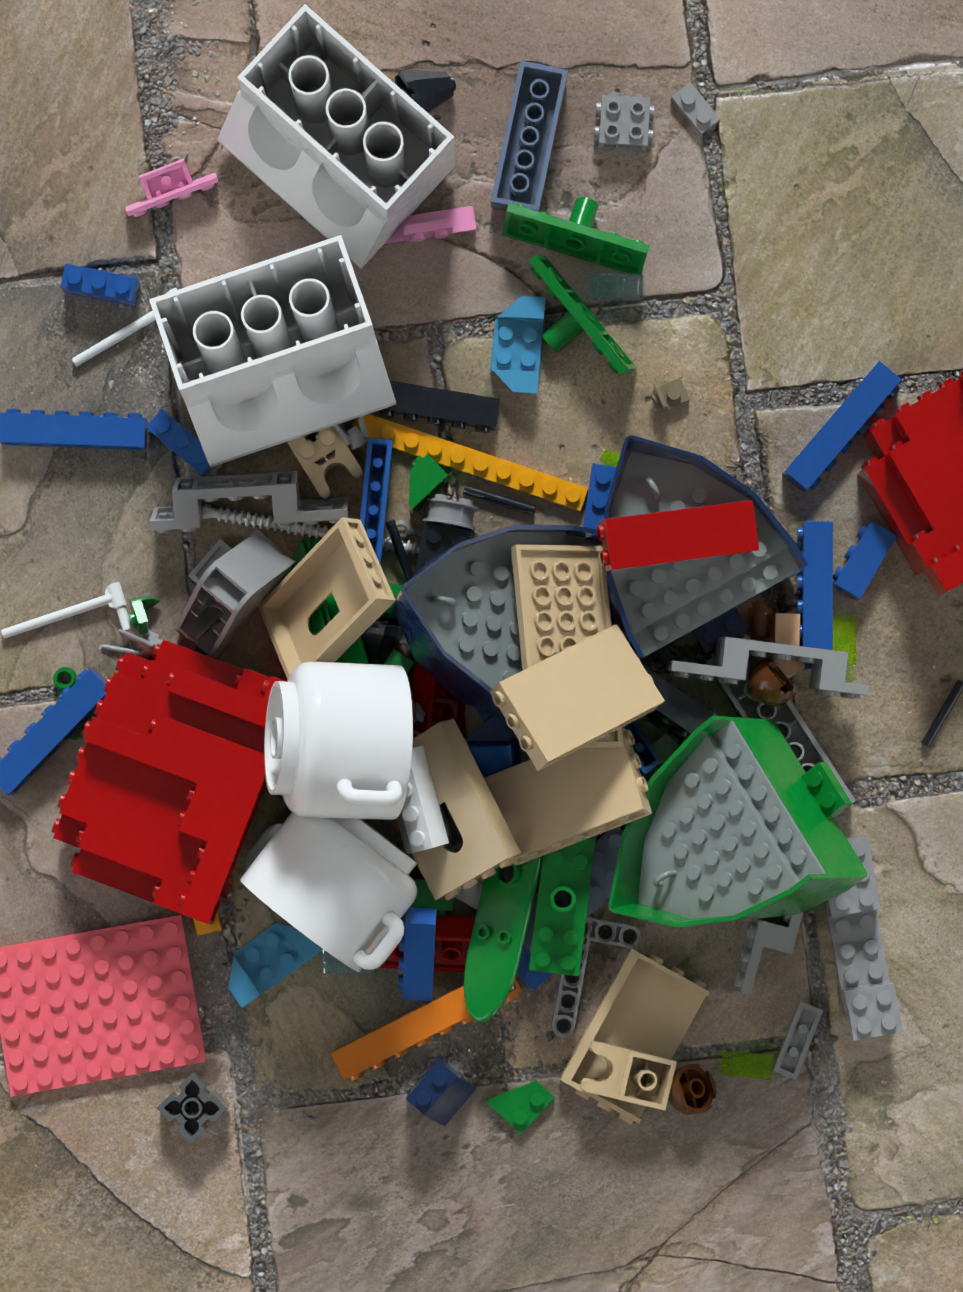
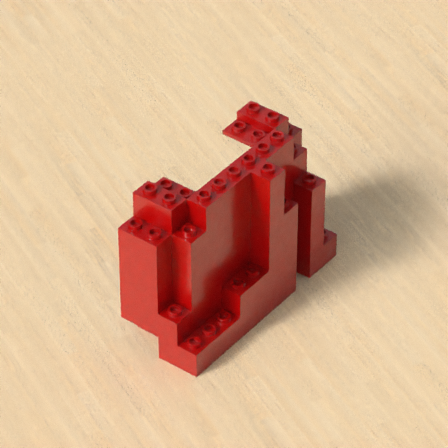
M963 371L959 373L961 375L959 379L953 381L950 378L939 384L940 389L931 393L928 390L917 397L918 402L910 406L907 402L895 409L897 414L885 422L882 418L870 425L871 427L867 429L868 433L864 436V439L875 457L864 462L861 466L862 470L857 474L888 529L897 535L895 541L913 572L917 575L924 571L938 596L963 583Z
M163 639L161 645L157 644L152 657L155 658V661L152 659L149 661L126 652L125 656H120L115 670L118 673L114 672L113 677L107 678L104 686V691H106L103 701H98L94 714H97V717H92L91 722L87 721L84 726L82 735L85 736L84 741L87 743L85 748L81 746L78 751L76 761H79L75 771L71 770L67 779V784L70 786L67 793L61 795L57 806L60 808L59 813L62 816L60 819L57 818L51 832L55 833L54 839L80 848V852H75L70 864L73 867L72 873L212 925L221 902L225 903L234 881L231 879L232 872L267 784L264 762V739L270 691L275 681H287L274 676L268 677L247 668H238Z

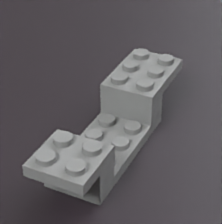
M298 471L175 478L172 489L173 506L154 507L150 519V530H157L158 533H169L172 529H182L183 532L195 531L196 528H200L203 518L202 499L205 502H214L218 498H228V500L236 501L246 496H253L254 499H264L268 495H272L274 523H280L281 526H291L295 522L314 525L318 524L319 521L329 520L330 523H337L342 517L348 518L349 498L348 496L327 497L326 499H300Z
M717 637L713 666L668 660L664 662V670L670 671V676L689 678L690 673L695 674L694 679L713 681L714 677H719L718 682L738 684V679L746 680L748 656L766 657V653L771 654V659L791 660L792 656L795 657V662L812 663L809 688L816 689V694L836 696V692H840V697L860 699L861 695H868L869 685L845 682L849 652L731 637Z
M868 835L847 838L866 869L867 877L850 890L824 902L844 1014L849 1017L853 1041L903 1032L895 985L889 980L877 909H881Z
M802 913L780 916V921H784L783 926L754 919L753 923H748L745 937L749 938L747 947H742L739 961L743 962L740 971H736L733 981L736 991L751 996L763 947L788 954L793 953Z

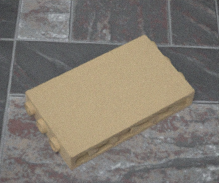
M617 624L499 682L490 691L494 704L500 708L506 718L507 725L514 731L519 739L521 748L527 752L538 771L653 712L665 702L656 688L652 677L646 672L640 662V658L633 651L625 634L619 629Z
M622 727L623 746L619 748L580 749L540 771L536 769L532 760H528L485 777V782L521 851L520 855L513 858L515 861L514 865H520L652 814L646 794L648 785L645 778L641 777L639 770L641 768V761L639 756L634 753L632 745L635 744V740L630 730Z
M632 948L628 951L561 1074L560 1080L577 1089L575 1094L586 1100L592 1097L599 1101L598 1107L607 1112L613 1109L620 1113L619 1118L629 1124L635 1121L639 1124L641 1121L640 1117L646 1106L589 1093L580 1089V1083L584 1078L598 1079L607 1070V1063L603 1056L590 1051V1042L598 1041L672 1059L703 1000L709 995L710 991L705 989L707 984L696 978L693 981L684 978L685 972L672 965L671 969H668L662 965L664 960L653 954H650L648 958ZM643 1075L640 1081H646L647 1076Z

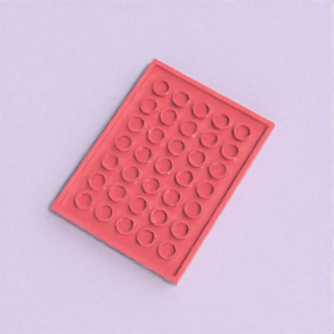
M182 915L0 947V1036L10 1097L207 1061Z

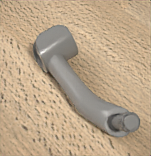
M402 520L395 522L397 528L400 526L405 528L404 531L399 532L401 538H404L407 534L422 536L423 528L407 526V523Z

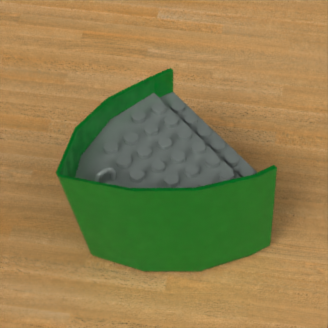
M711 716L692 732L651 777L646 794L652 814L627 823L622 833L609 900V909L613 913L674 927L800 914L850 890L867 877L866 869L834 819L849 807L852 802L827 762H819L809 771L805 772L773 721L769 719Z

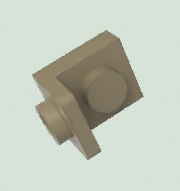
M681 378L662 386H655L653 389L654 394L651 395L655 407H660L662 413L690 401Z

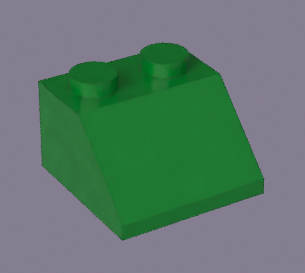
M428 454L424 458L420 455L410 465L409 508L413 515L427 503L426 498H432L434 494L449 482L448 474Z

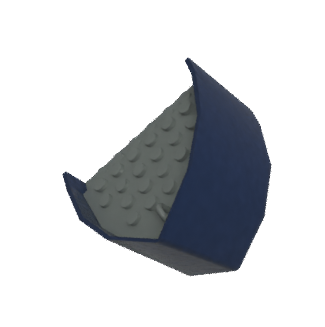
M629 435L623 443L605 506L604 519L753 500L759 551L606 571L609 605L614 623L625 634L631 648L640 658V662L692 633L703 653L706 654L716 648L717 637L735 638L748 631L737 608L795 577L808 563L796 542L753 490L701 455Z
M515 524L459 542L429 560L404 584L395 598L396 601L391 605L415 661L457 701L506 719L500 708L494 704L490 691L499 682L522 671L511 546H584L585 538L597 535V530L576 525Z

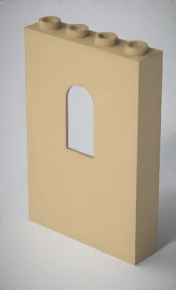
M342 517L259 604L258 608L288 680L294 668L303 662H335L396 600L361 520ZM333 594L340 612L314 636L309 631V618Z
M454 719L439 722L415 737L412 743V748L423 745L438 803L440 805L445 802L463 838V846L457 853L448 851L444 845L412 853L434 899L438 900L445 897L446 901L460 895L458 890L461 888L467 890L477 885L478 878L482 877L484 880L496 874L495 869L500 866L503 869L515 862L513 858L521 854Z

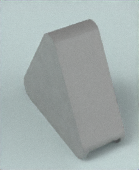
M258 530L217 559L205 571L198 581L174 630L178 633L181 632L209 657L216 659L259 609V604L288 575L296 561Z

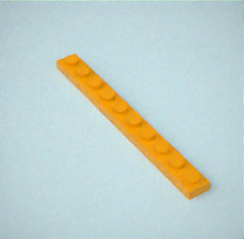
M371 414L363 416L365 426L369 432V435L365 437L366 440L368 438L392 440V448L416 457L421 455L423 458L428 454L439 465L578 512L582 509L588 491L587 487ZM355 418L352 428L357 426L358 430H360L358 418Z

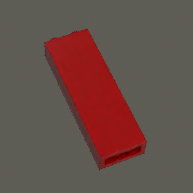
M753 500L599 520L600 525L597 526L598 540H602L603 551L600 552V560L602 566H605L606 571L759 551Z

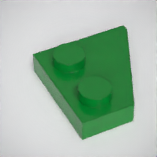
M535 1080L518 1088L508 1090L505 1093L490 1097L486 1102L522 1134L555 1097Z

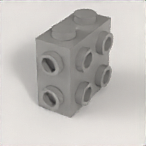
M616 92L602 95L601 103L596 102L595 117H600V125L595 126L594 141H598V149L646 152L648 144H652L653 130H649V121L654 120V106H650V98H645L643 94H632L631 97H626Z

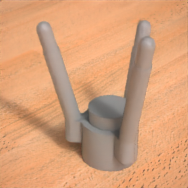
M363 416L358 417L360 430H358L357 426L347 430L343 423L333 426L351 452L368 443L365 437L369 435V432L365 426Z
M119 629V634L140 643L138 648L142 651L102 644L101 648L120 653L128 652L149 660L150 656L152 657L156 645H161L163 640L159 639L158 634L150 630L148 633H145L148 636L144 635L143 638Z

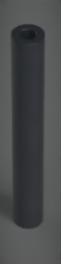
M466 484L463 490L465 495L533 515L535 505Z
M389 520L385 524L405 580L408 582L414 576L395 520Z
M957 680L921 741L925 746H931L963 691V681Z

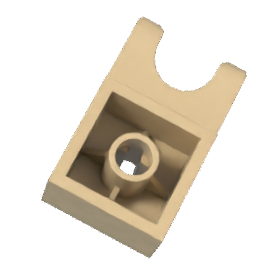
M333 426L314 432L317 433V440L314 442L311 439L309 441L306 440L308 435L287 441L288 446L322 499L330 496V489L325 480L326 473L330 468L341 466L353 478L358 479L363 476L361 467Z
M598 1041L590 1042V1051L603 1056L607 1063V1070L598 1079L584 1078L580 1083V1089L621 1101L666 1110L677 1061ZM643 1075L647 1076L646 1081H640Z

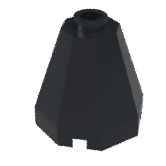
M405 70L399 72L394 77L395 84L428 114L450 99L456 90L455 80L447 72Z
M378 618L361 635L369 664L384 665L403 634L398 621Z

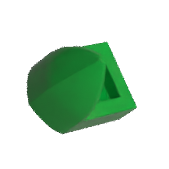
M144 596L129 600L131 613H129L130 623L132 627H137L139 635L149 632L145 610L158 604L160 599Z

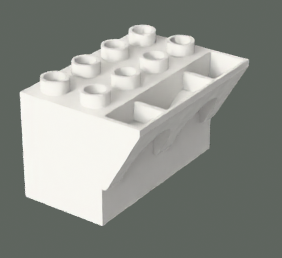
M306 4L237 77L241 89L237 92L217 138L221 145L324 237L330 239L341 235L349 259L360 269L455 167L454 136Z
M341 235L149 299L178 389L185 401L210 467L396 405L373 325Z

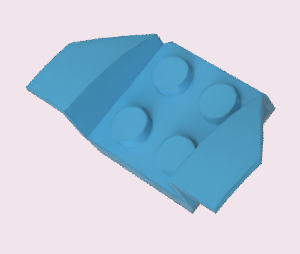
M521 296L495 320L491 371L514 393L537 394L546 297Z
M275 923L235 952L228 988L240 1006L244 1007L314 957L323 948L295 927Z

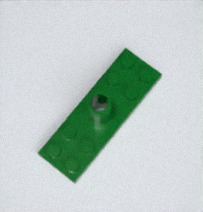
M587 197L576 198L569 221L551 216L547 212H537L527 209L520 204L514 205L509 203L502 231L503 236L641 277L650 245L644 244L640 240H630L616 233H607L592 228L598 204Z
M535 255L528 262L532 266L530 270L533 275L539 280L542 278L548 285L545 287L547 292L554 299L558 297L568 310L563 317L542 334L548 345L558 353L585 330L594 341L592 343L593 348L600 355L604 354L608 358L609 362L607 364L615 374L618 372L621 375L632 373L637 368L549 259L546 256Z
M596 835L543 855L529 970L579 976ZM563 890L569 892L571 895L569 898L570 904L561 906L559 902H555L554 897L556 893H562Z

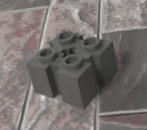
M196 1070L178 1086L182 1090L179 1095L175 1092L171 1093L157 1107L169 1122L176 1119L182 1125L177 1130L191 1144L208 1128L204 1123L208 1118L213 1123L229 1108V1105L217 1092L211 1096L205 1090L209 1084ZM189 1101L198 1103V1113L195 1110L193 1112L189 1111Z

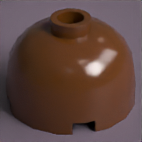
M764 657L753 666L748 675V684L751 688L749 695L756 703L761 701L767 706H781L794 697L796 692H790L794 687L778 666L772 668L769 665L772 660Z
M688 1064L674 1072L668 1099L677 1111L686 1115L701 1114L708 1111L713 1106L711 1105L712 1100L716 1098L715 1081L708 1070L704 1071L700 1068L701 1065Z

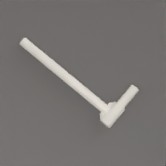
M173 288L169 290L167 293L176 291L177 288ZM153 311L72 358L76 367L155 321Z
M116 582L107 586L103 596L2 629L1 632L3 638L6 639L107 604L117 611L122 630L130 631L132 626L126 610L127 603L121 584Z

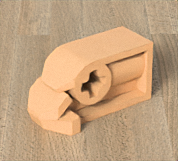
M771 614L769 642L799 646L800 614ZM769 654V659L772 660L769 665L772 668L778 666L787 678L792 677L805 668L804 663L795 662V657L791 656V660L771 659V654Z

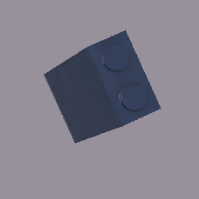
M439 1056L407 1093L406 1100L428 1118L446 1126L477 1088Z

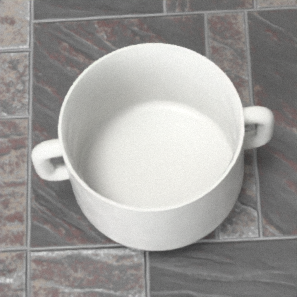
M310 661L296 666L287 682L275 681L268 700L264 739L265 776L269 793L272 795H283L289 810L298 816L396 819L401 813L407 794L413 743L412 700L404 668L400 665Z
M292 812L283 824L269 826L250 848L244 862L246 872L240 881L268 907L302 934L348 967L360 972L362 968L373 970L380 967L401 941L404 935V925L401 917L417 896L415 881L409 876L417 862L362 819L303 817Z

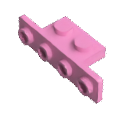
M181 159L139 175L147 199L126 206V213L128 216L138 217L147 213V209L151 207L162 208L170 204V200L177 197L179 200L188 198L192 195L193 191L201 189V191L209 190L215 186L214 183L218 182L216 173L192 181L185 160Z
M467 206L410 215L384 245L405 241L421 242L425 240L424 238L430 237L441 239L448 237L450 234L475 231L476 222L473 207Z

